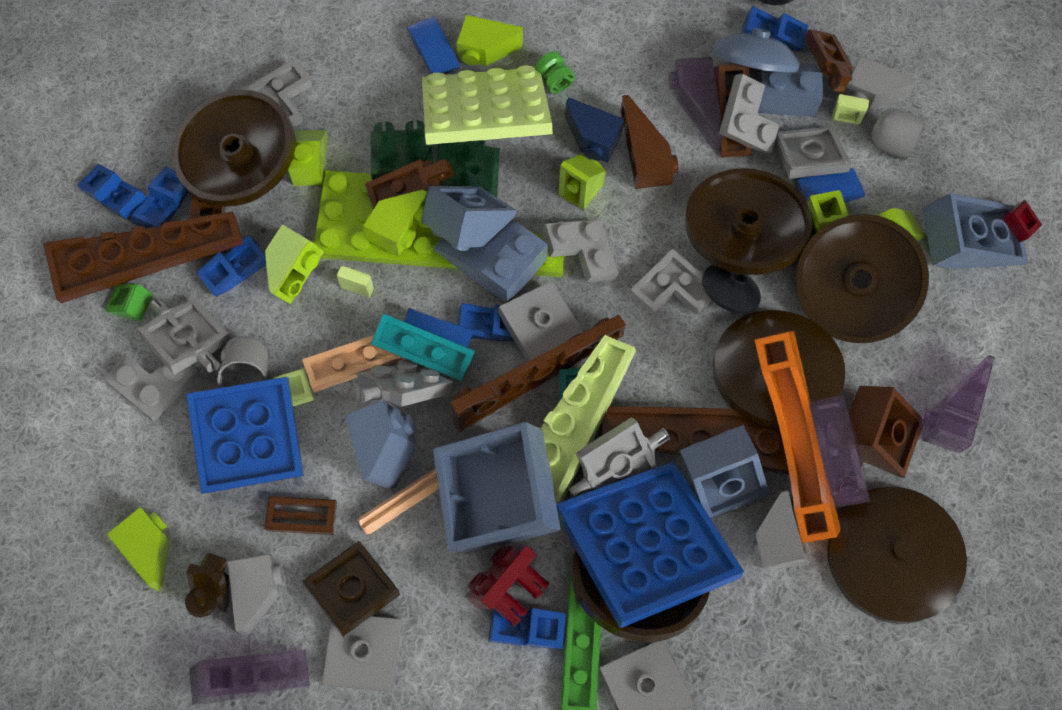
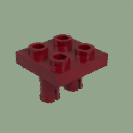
M509 544L507 547L503 545L491 557L490 561L493 564L485 573L479 572L468 584L470 591L465 597L477 607L489 610L494 608L511 626H515L521 620L518 616L524 617L527 608L515 600L507 590L517 581L534 599H537L543 593L540 589L546 590L550 582L547 579L545 580L529 565L537 556L527 545Z

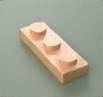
M372 335L302 359L311 388L313 392H317L358 377V373L371 371L374 366L388 367L397 364L398 361L406 360V358L372 345L371 342L374 337Z

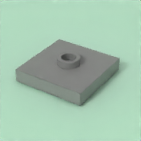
M833 126L777 132L774 144L789 179L850 171L851 163Z
M553 281L500 305L497 309L499 316L527 362L567 342L576 334L584 333Z
M371 616L344 637H342L331 622L322 685L394 692L402 619Z
M664 640L651 643L599 668L617 710H685L695 705Z

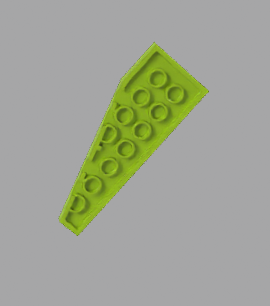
M325 170L314 244L325 251L321 258L458 269L434 251V246L442 237L434 235L432 230L422 222L416 229V236L412 245L409 248H404L400 256L367 241L363 225L372 213L373 207L365 184L383 175ZM534 233L536 236H538L540 239L544 241L542 235ZM547 251V260L534 275L563 277L564 256L549 257Z

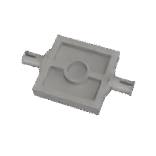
M157 298L156 302L153 300L150 308L157 316L153 321L138 328V331L143 341L172 374L175 375L196 362H200L208 372H214L213 368L217 370L219 362L211 353L224 347L230 340L226 330L195 298L172 308H168L160 298Z
M401 360L398 361L397 365L388 367L374 366L371 371L358 373L357 386L360 388L356 391V398L361 403L382 399L402 407L452 394L453 381H451L450 376L435 370H426L417 366L416 362Z
M632 417L576 452V456L583 468L584 479L568 488L569 494L574 498L591 490L599 489L656 468L654 449L669 441V434L664 428H661V430L646 438L638 422Z

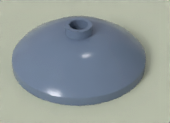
M753 28L752 33H734L718 39L712 44L710 50L713 55L721 59L761 70L789 73L797 72L800 67L797 56L786 44L770 37L771 32L761 28Z

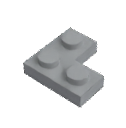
M292 59L244 88V90L257 91L274 99L284 109L293 127H296L304 122L290 99L311 87L312 82L297 61Z
M744 74L735 75L719 134L762 154H772L779 125L758 115L765 85Z
M601 220L545 223L541 229L544 241L548 244L549 257L578 255L586 283L610 281L619 275Z
M674 249L666 254L629 292V295L652 315L673 294L695 314H698L712 301L703 288V274Z
M127 356L104 380L155 422L200 373L191 365L173 375L165 364L162 363L152 374H149Z

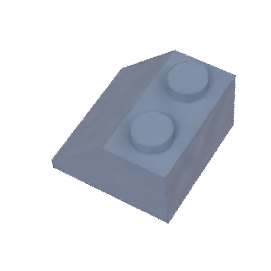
M800 63L797 72L789 73L756 69V81L765 85L758 113L815 117L823 99L822 71L816 64Z
M429 186L421 222L429 227L434 235L443 237L450 242L452 248L467 251L469 247H483L516 216L517 210L480 186Z
M381 400L345 415L363 480L387 489H393L397 487L417 445L414 437L417 429L413 418L409 414Z
M744 425L727 430L722 434L694 443L680 450L697 497L710 518L770 495L759 455Z

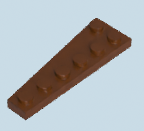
M233 211L189 218L186 221L165 222L162 226L145 228L141 226L132 228V231L115 234L114 231L101 233V236L85 239L81 236L43 243L55 297L60 303L244 244L237 217Z
M620 315L611 319L608 317L597 322L592 329L576 334L567 342L474 390L468 387L459 391L453 397L454 400L450 402L453 423L459 432L464 431L557 376L560 369H569L589 357L604 335L616 340L623 337L626 327L625 322Z
M609 406L601 422V436L631 417L638 422L646 438L664 428L669 434L670 440L654 450L682 456L680 450L694 443L702 442L727 430L744 425L759 455L762 469L764 471L789 475L780 429L765 427L751 422L738 414L733 408Z

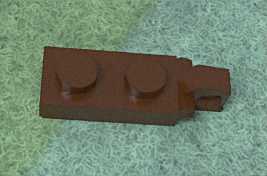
M809 29L804 39L818 63L819 69L823 72V75L829 76L828 85L833 91L844 93L849 81L852 80L850 71L853 66L835 34Z
M420 159L369 181L365 186L374 209L380 200L422 189L428 192L429 186H440L439 182L454 176L451 164L446 159L436 163H432L431 160L423 162Z

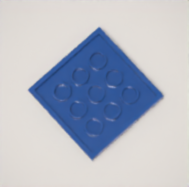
M674 461L556 504L559 521L619 628L736 581L744 573V570Z

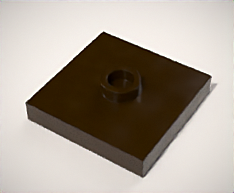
M360 541L302 581L305 588L342 637L400 596L399 589Z

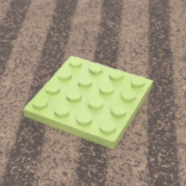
M525 65L511 70L492 68L486 72L464 70L458 74L449 75L432 73L422 77L426 145L553 134L552 120L542 76L533 66Z

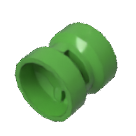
M558 51L545 54L535 66V70L541 73L542 78L546 79V86L553 94H557L570 87L576 76L570 67L564 65L565 60Z

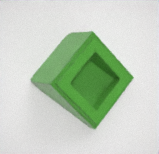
M136 283L116 285L105 311L132 320L142 321L153 293Z

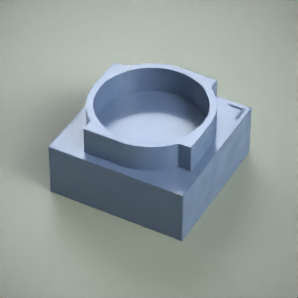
M524 422L433 449L448 551L470 554L561 530L549 458L547 457L542 429Z

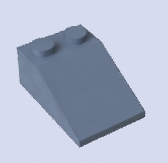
M952 193L925 206L923 213L932 265L960 269L1028 264L1024 241L1019 243L1002 218L1014 206Z
M511 220L483 247H469V250L461 251L452 248L450 242L442 237L433 249L503 303H507L513 300L547 260L548 244L523 225Z

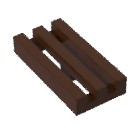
M269 496L264 529L271 532L334 535L337 501L331 499ZM275 505L328 508V512L324 514L275 511ZM273 519L326 521V526L275 523Z

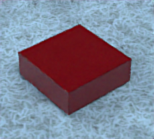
M1025 200L1017 203L1002 217L1019 243L1029 239L1042 226V223Z

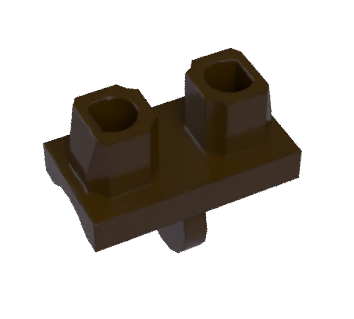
M207 553L200 566L189 565L186 575L190 591L186 595L185 606L190 615L199 618L206 617L213 613L216 606L220 611H226L229 605L227 588L230 584L229 575L224 572L228 565L227 559Z

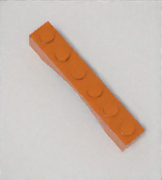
M791 331L755 339L762 374L772 399L783 440L790 475L794 511L801 541L806 543L835 538L841 529L795 333Z

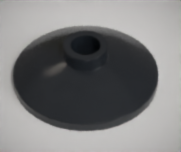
M713 264L707 267L702 275V285L706 294L721 308L737 314H747L754 311L760 304L761 293L759 287L749 275L729 272Z

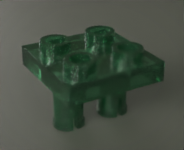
M413 120L409 121L405 125V130H394V126L390 122H385L386 131H383L382 122L374 125V131H371L372 180L420 159L423 162L431 160L433 163L432 144L426 145L424 122L416 120L417 129H414Z
M485 140L437 144L436 162L446 159L451 164L454 176L439 182L440 186H480L497 197L500 148L485 146Z

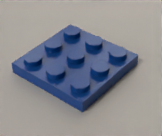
M288 377L186 394L201 494L304 476Z

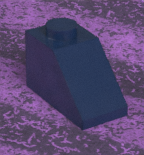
M568 97L565 118L580 152L584 153L589 159L602 160L608 163L622 135L624 119Z

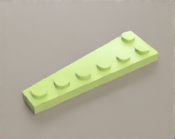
M604 335L578 371L577 377L571 381L563 392V397L557 406L543 420L544 424L540 428L543 430L547 457L549 458L556 504L563 502L568 488H570L581 465L576 452L592 443L636 352L635 347Z

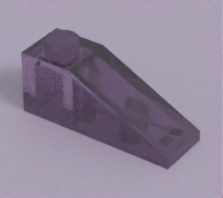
M712 57L676 59L674 71L669 72L670 90L675 89L677 102L712 149L719 150L723 135L719 134L722 120Z
M990 355L985 357L931 410L928 409L925 412L921 421V428H924L921 440L959 454L972 446L995 357Z
M844 395L809 402L835 508L870 502L867 475Z
M306 650L201 660L189 669L192 705L230 701L310 686Z

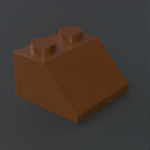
M859 386L855 399L852 401L845 426L841 430L838 443L853 458L898 477L905 478L925 420L894 387Z

